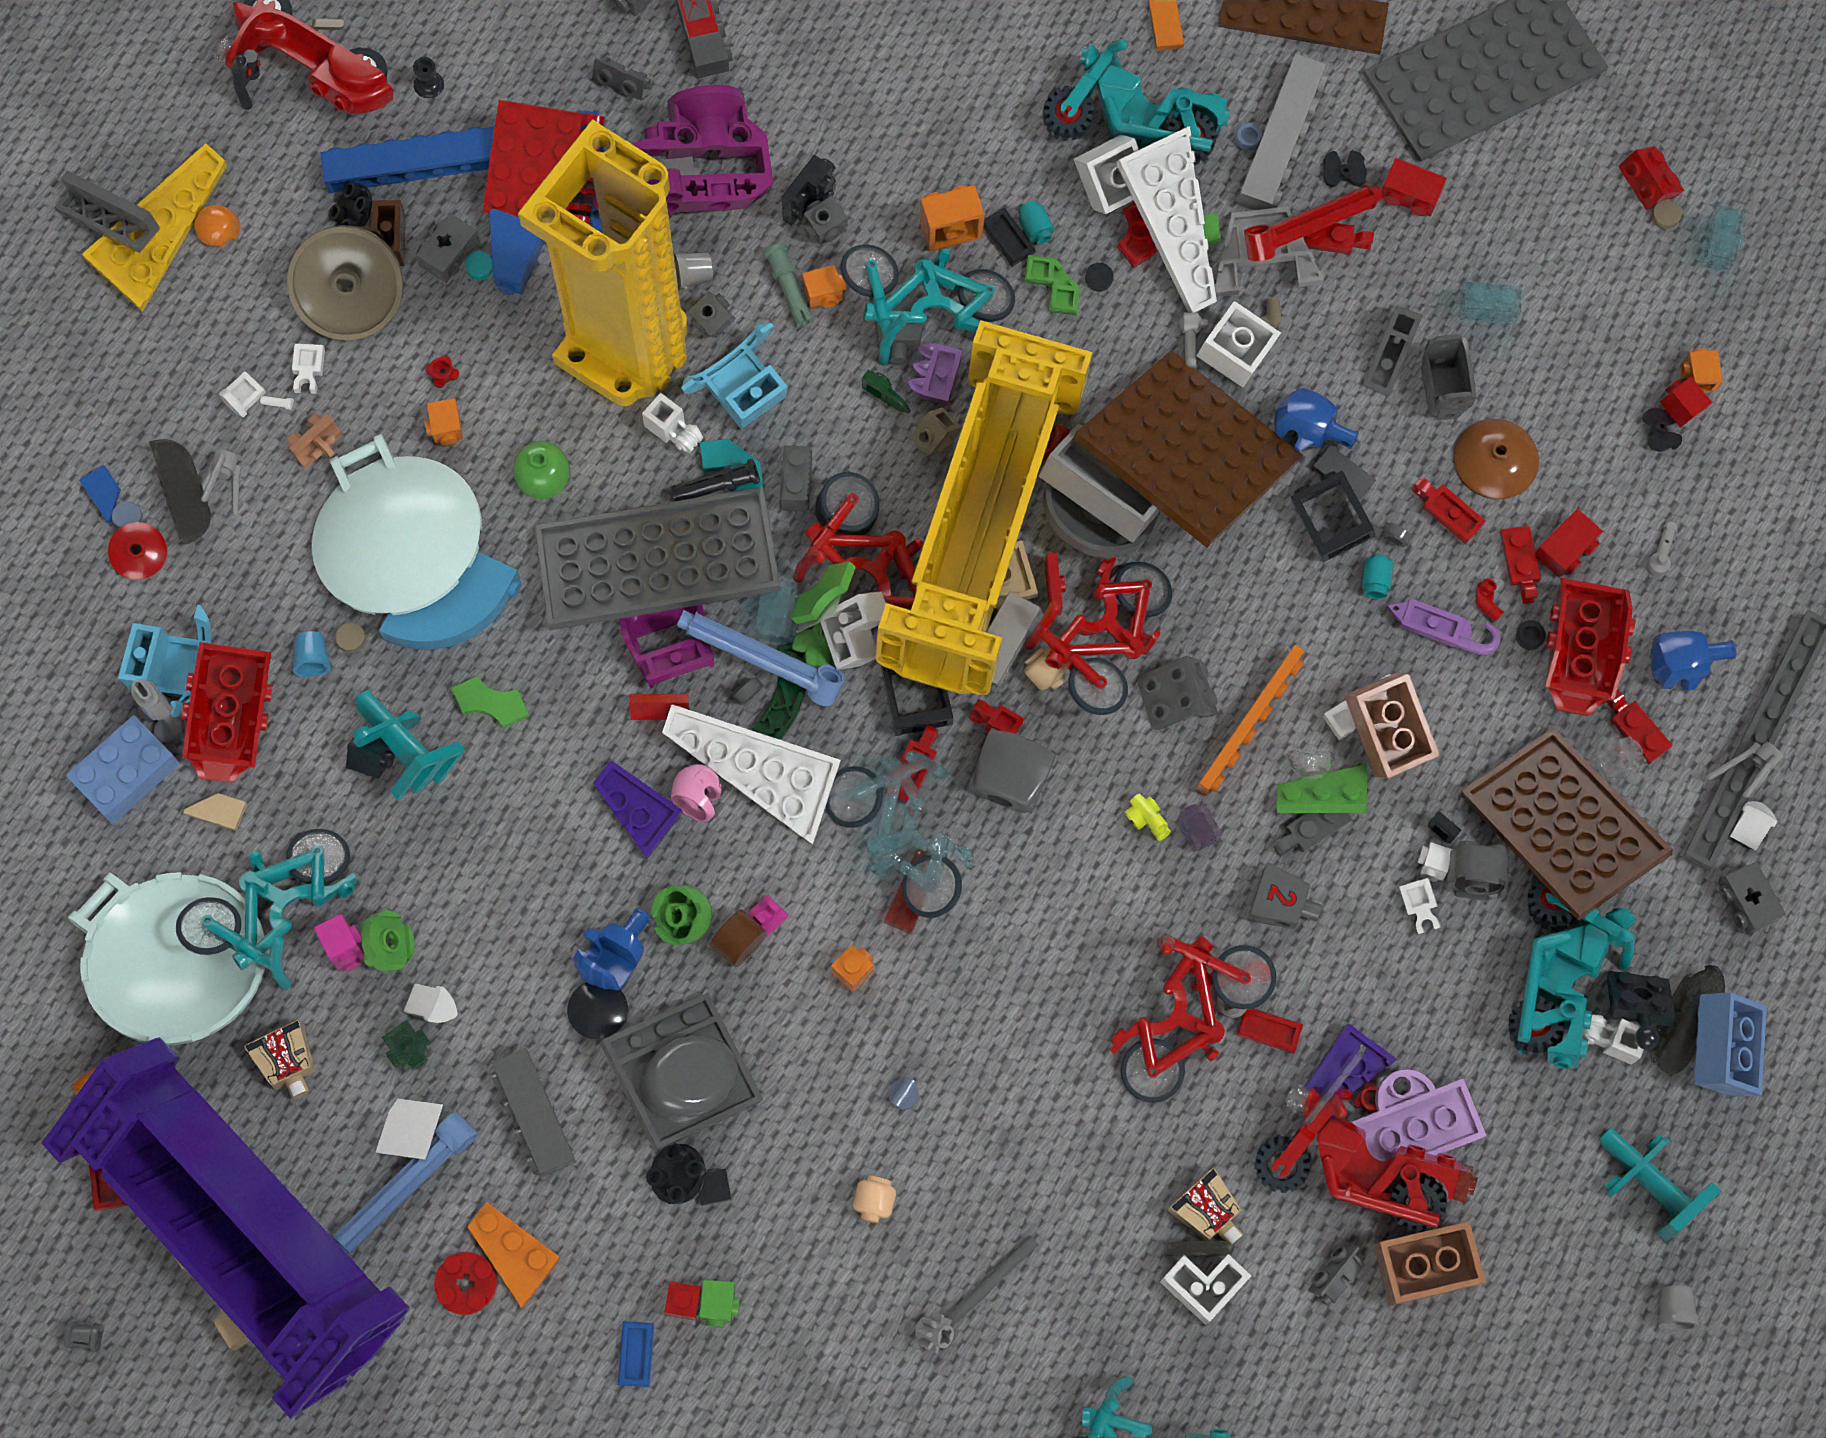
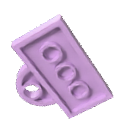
M1399 1070L1387 1075L1380 1082L1376 1090L1375 1105L1377 1112L1351 1122L1366 1131L1367 1148L1375 1159L1381 1161L1389 1160L1400 1146L1407 1147L1409 1144L1420 1146L1426 1149L1425 1153L1437 1156L1438 1153H1445L1486 1136L1464 1079H1459L1435 1089L1433 1083L1425 1075L1414 1070ZM1398 1077L1404 1078L1408 1083V1090L1404 1095H1399L1394 1091L1393 1083Z

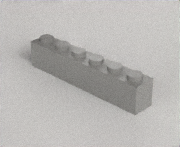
M1295 53L1238 200L1239 205L1253 210L1278 207L1283 192L1278 190L1281 183L1287 185L1292 171L1291 168H1288L1290 160L1296 161L1301 145L1297 144L1299 137L1305 138L1310 122L1306 121L1308 114L1314 115L1319 102L1315 95L1317 91L1323 92L1328 76L1323 75L1327 64Z

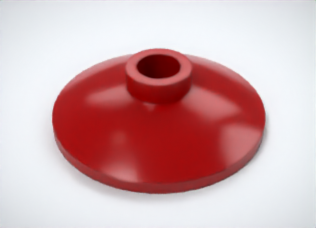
M141 522L129 523L120 527L112 535L108 545V558L112 567L121 576L132 580L146 579L156 574L163 567L167 558V544L163 535L155 527ZM134 545H140L142 548L141 552L137 555L131 553V548Z

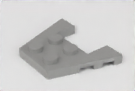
M1288 206L1232 213L1218 269V276L1214 285L1216 296L1240 294L1237 267L1295 261L1298 287L1324 284V276L1321 270L1319 271L1315 258L1308 249L1303 237L1278 247L1275 250L1276 255L1271 259L1256 262L1248 260L1244 230L1254 225L1266 224L1272 226L1293 217Z

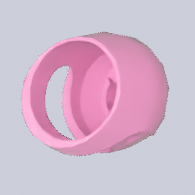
M690 765L676 775L672 786L671 801L690 818L700 822H709L715 815L714 808L709 800L714 801L720 798L721 782L718 775L711 768L705 765ZM706 788L709 792L707 795L704 792Z

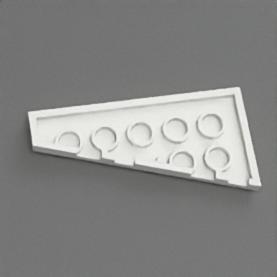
M1190 126L1119 159L1116 161V164L1188 313H1195L1217 302L1212 268L1209 267L1208 241L1204 236L1203 208L1199 182L1195 177L1193 164L1195 156L1194 151H1191L1189 138L1191 130Z
M671 705L662 731L665 736L704 765L711 768L716 774L813 845L841 760L679 706Z

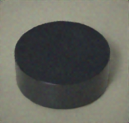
M1094 263L1086 271L1085 282L1091 290L1102 292L1110 288L1114 274L1107 264Z
M1533 620L1523 622L1516 631L1518 644L1527 650L1539 648L1546 638L1544 627L1539 622Z

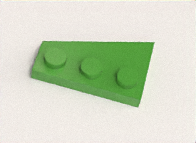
M1367 764L1277 784V813H1367Z

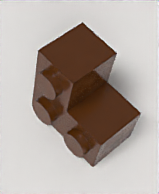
M372 200V226H359V228L370 231L381 238L394 252L400 266H405V212L401 200Z

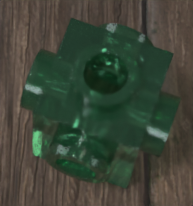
M405 1020L381 1037L390 1049L385 1054L395 1068L401 1065L406 1072L410 1069L415 1071L427 1063V1057L431 1055L427 1048L431 1042L422 1029L415 1031L408 1020Z

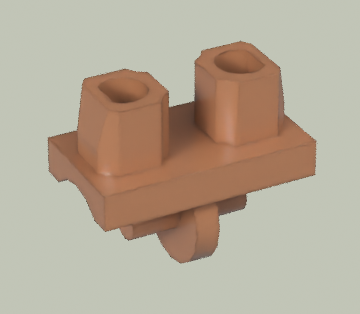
M327 413L323 417L314 414L307 420L306 425L309 430L303 436L299 433H293L286 440L290 446V451L305 469L322 454L328 458L335 455L330 447L343 433Z

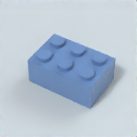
M133 715L67 773L66 776L113 825L178 767L180 763Z
M1731 992L1700 995L1698 1036L1696 1038V1066L1694 1068L1695 1085L1727 1096L1762 1095L1766 1005Z

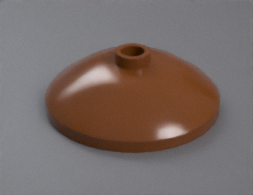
M1486 419L1472 424L1461 434L1454 449V465L1462 482L1476 494L1491 499H1507L1519 495L1532 484L1539 468V454L1531 436L1520 426L1507 420ZM1496 449L1503 450L1505 455L1497 454Z

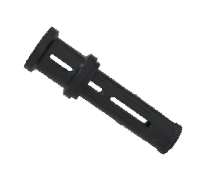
M748 459L747 463L732 468L729 465L725 466L722 472L683 484L671 486V493L674 501L693 499L725 489L735 491L737 487L752 482L756 485L760 483V478L754 460Z

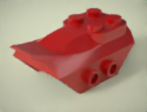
M1560 577L1557 604L1552 605L1550 612V621L1554 622L1553 632L1549 631L1546 640V649H1550L1545 687L1552 694L1556 710L1591 716L1594 710L1601 704L1609 700H1615L1625 663L1628 664L1631 658L1632 647L1628 646L1629 636H1632L1636 623V620L1632 619L1633 607L1629 590Z
M199 642L194 673H188L186 691H191L190 703H183L181 720H187L182 758L191 762L198 778L221 782H235L246 769L255 768L260 730L266 731L269 715L268 713H263L264 701L270 702L273 685L267 684L272 652Z

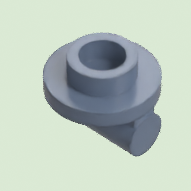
M909 1077L895 1081L888 1091L890 1103L900 1110L912 1108L919 1096L916 1086L917 1082Z

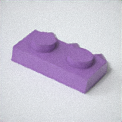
M935 343L923 344L918 347V350L930 361L916 362L913 364V368L925 378L912 379L908 381V385L914 392L921 395L920 399L948 406L963 350Z

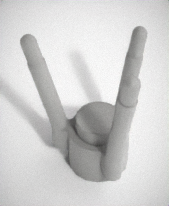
M217 450L215 452L214 459L210 462L209 469L194 496V501H198L203 494L201 500L206 502L216 479H229L230 475H232V515L236 516L238 514L239 476L242 467L236 465L238 461L236 454L227 450Z
M1768 741L1762 746L1755 742L1750 749L1708 774L1707 779H1713L1754 754L1755 757L1752 759V762L1761 770L1743 794L1744 798L1750 799L1770 771L1784 758V755Z

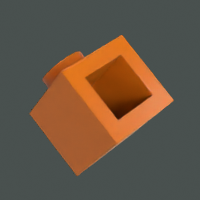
M835 264L802 273V284L810 309L819 306L831 308L843 300V290L847 289L846 283L842 275L837 273Z
M1698 348L1689 352L1680 365L1681 378L1687 380L1689 377H1692L1704 392L1717 391L1723 382L1718 350L1708 351L1706 348Z
M455 398L427 403L429 419L424 420L427 436H433L435 444L441 443L442 446H452L457 444L458 440L464 439L459 409Z
M851 945L831 965V973L853 993L874 972V964L872 963L874 959L864 948L860 947L857 949Z

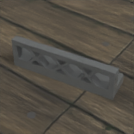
M68 170L60 178L68 189L55 206V209L61 214L138 253L145 248L159 231L160 227L149 211ZM75 197L81 200L82 206L73 209L67 208ZM102 210V217L89 219L88 212ZM122 220L123 227L113 230L109 229L110 222ZM139 230L144 232L136 242L130 240L129 233Z

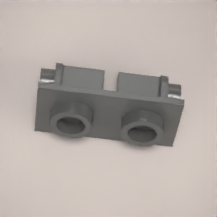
M602 57L600 59L595 58L593 80L618 90L626 96L642 100L643 90L648 89L651 83V79L647 78V74H642L631 68L625 71L624 65L611 60L609 57L605 59Z
M1348 1243L1335 1248L1330 1256L1331 1261L1324 1269L1319 1270L1313 1276L1312 1285L1307 1291L1320 1296L1319 1300L1326 1306H1329L1331 1302L1335 1304L1347 1288L1340 1278L1344 1276L1348 1281H1352L1365 1265L1363 1261L1366 1257L1358 1251L1360 1248Z

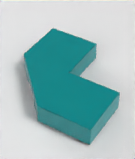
M723 439L700 442L703 472L722 470L728 465L732 468L747 463L748 459H753L758 469L760 483L755 485L752 482L737 487L735 491L763 487L760 462L731 440Z

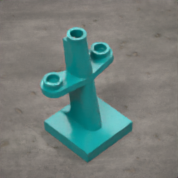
M370 690L362 692L355 699L358 704L356 709L372 728L362 726L357 729L352 735L354 738L353 743L357 747H362L381 737L406 768L390 790L396 800L401 799L409 787L415 794L423 791L431 779L436 785L441 783L466 751L460 741L429 752L408 731L420 722L421 716L418 713L408 710L395 718Z
M1612 1127L1599 1139L1610 1155L1628 1171L1622 1179L1616 1175L1604 1186L1608 1191L1606 1194L1611 1198L1634 1177L1671 1215V1219L1657 1232L1665 1242L1679 1233L1721 1192L1712 1182L1690 1199L1649 1162L1671 1141L1668 1137L1663 1138L1659 1134L1646 1146L1650 1152L1645 1157Z

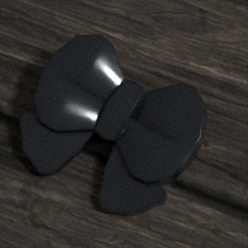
M1354 150L1350 151L1347 164L1342 165L1336 151L1327 153L1323 159V164H1325L1323 179L1326 185L1333 188L1341 181L1348 180L1358 187L1364 184L1367 169L1364 164L1365 158L1362 154Z
M1652 408L1642 414L1643 422L1651 427L1652 434L1648 439V445L1652 450L1663 452L1670 448L1675 450L1681 445L1682 436L1667 431V426H1671L1676 422L1666 409Z

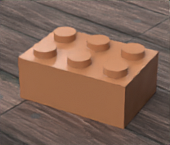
M1409 673L1391 674L1344 695L1375 777L1388 779L1440 756Z
M1470 1221L1390 1239L1373 1245L1389 1306L1486 1283Z

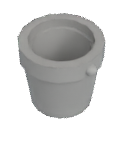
M677 251L674 253L676 277L680 290H687L690 286L713 280L712 262L708 252L683 253Z
M1667 1286L1661 1289L1658 1327L1660 1329L1689 1331L1699 1327V1316L1696 1313L1692 1288L1687 1286Z

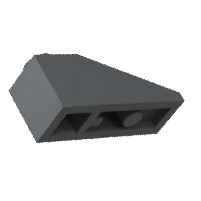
M1396 305L1363 383L1364 386L1390 395L1423 317L1422 314Z

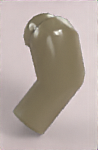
M1271 297L1265 301L1267 314L1261 319L1276 329L1282 322L1280 301L1277 297Z

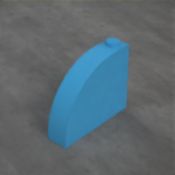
M477 552L471 567L466 568L458 579L459 583L448 594L417 611L400 615L389 613L379 632L386 641L399 646L420 650L441 649L465 642L485 630L502 612L509 598L517 596L522 582L519 581L518 570Z

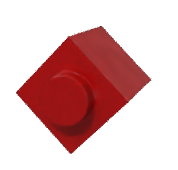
M1689 377L1683 383L1679 379L1665 389L1668 394L1659 401L1680 428L1713 403L1692 377Z
M669 1282L664 1310L665 1315L697 1321L702 1294L701 1286Z

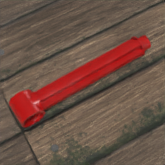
M1363 185L1360 189L1272 226L1261 224L1248 227L1244 230L1248 260L1256 262L1271 259L1276 255L1275 250L1278 247L1365 210L1375 208L1377 202L1383 198L1381 189L1377 185L1372 187Z

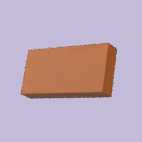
M1148 0L1156 51L1183 48L1184 41L1177 0Z

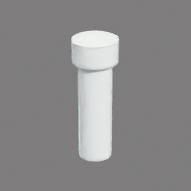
M261 396L260 403L263 405L285 407V409L292 410L294 402L293 398L282 399Z

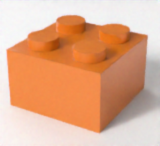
M960 185L953 188L952 191L944 193L933 192L926 195L925 198H921L920 225L929 252L983 238L985 214L975 185Z

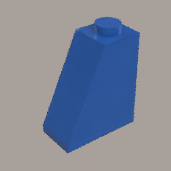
M491 209L490 229L495 284L505 294L513 295L515 292L522 295L545 241L523 228L519 217Z

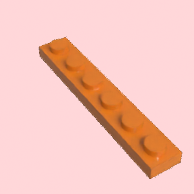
M1294 645L1200 781L1197 791L1205 796L1208 795L1210 790L1217 792L1225 780V777L1221 775L1227 766L1231 769L1235 766L1241 756L1237 752L1243 743L1247 746L1250 744L1257 733L1253 729L1257 722L1260 720L1264 723L1272 712L1273 708L1269 706L1275 697L1279 700L1289 687L1285 682L1290 674L1296 677L1305 662L1301 658L1305 650Z

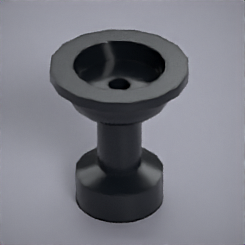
M428 57L417 59L413 64V71L416 76L413 86L415 92L423 98L437 97L444 89L443 77L436 72L435 63L432 59Z

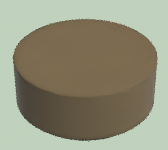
M1661 201L1652 212V220L1662 229H1671L1680 221L1681 209L1673 201Z
M349 622L338 628L335 639L341 650L354 653L364 646L366 635L360 625Z

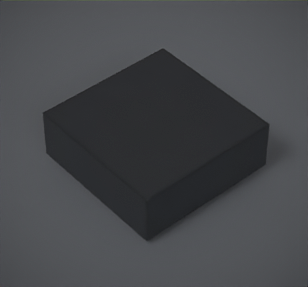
M1440 811L1428 823V828L1448 844H1451L1462 831Z
M726 1169L706 1173L705 1182L699 1192L701 1206L732 1200Z

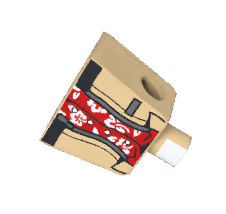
M299 1020L245 1045L247 1052L275 1090L287 1086L292 1099H298L309 1093L303 1077L315 1072L305 1029Z
M1214 1168L1168 1209L1175 1218L1206 1242L1218 1233L1230 1247L1243 1235L1231 1221L1241 1209Z

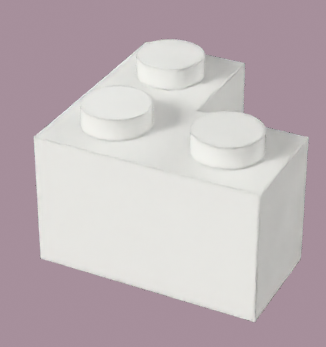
M882 592L858 594L839 604L834 616L821 621L837 670L859 667L875 659L876 644L870 629L879 625L886 605Z
M1229 1254L1208 1276L1184 1255L1160 1283L1199 1320L1207 1325L1251 1275Z

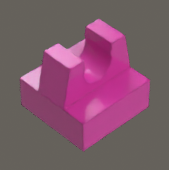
M766 895L748 913L767 931L766 937L772 934L789 917L769 895Z

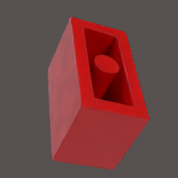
M1395 157L1381 191L1386 203L1393 206L1402 205L1410 208V211L1417 216L1427 215L1431 217L1447 178Z
M1577 508L1539 546L1536 551V558L1559 578L1566 572L1571 575L1582 563L1579 558L1584 553L1590 556L1601 543L1598 539L1603 530Z

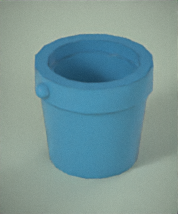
M308 631L295 636L292 670L295 675L305 678L324 675L330 672L331 660L327 654L323 634Z

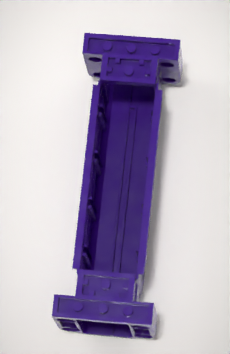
M160 1037L104 1058L41 1144L59 1163L81 1155L94 1170L100 1168L103 1170L101 1177L283 1377L285 1382L271 1398L290 1419L341 1388L348 1382L346 1380L348 1376L351 1375L353 1377L364 1367L405 1320V1314L409 1311L410 1307L391 1287L380 1291L349 1255L176 1070L175 1066L179 1061V1057Z

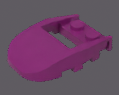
M702 604L619 619L622 637L650 688L655 687L654 684L706 666L714 667V655L711 645L695 637L644 655L637 640L639 637L677 625L684 610L693 615L697 611L698 614L705 617Z

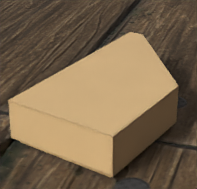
M217 793L186 808L183 813L186 816L237 832L247 803Z

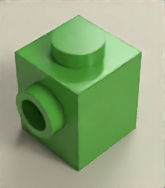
M703 1280L699 1318L706 1321V1326L724 1328L725 1322L732 1323V1316L739 1315L740 1297H734L735 1282Z

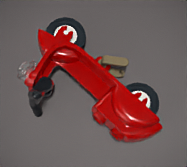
M245 0L243 3H233L235 25L239 32L235 39L233 37L221 39L215 47L217 61L225 63L226 67L231 69L234 90L243 109L250 110L253 105L246 85L250 80H255L260 76L259 66L261 63L257 54L263 49L272 46L310 69L312 72L308 75V80L312 93L319 98H324L331 102L341 112L349 114L367 113L378 110L393 100V89L386 82L388 68L382 55L370 48L358 47L347 50L345 45L337 44L326 37V34H321L320 29H343L344 22L342 20L314 19L312 26H308L293 17V10L289 0Z

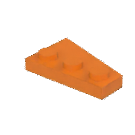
M486 1202L468 1225V1229L523 1309L560 1260V1257Z

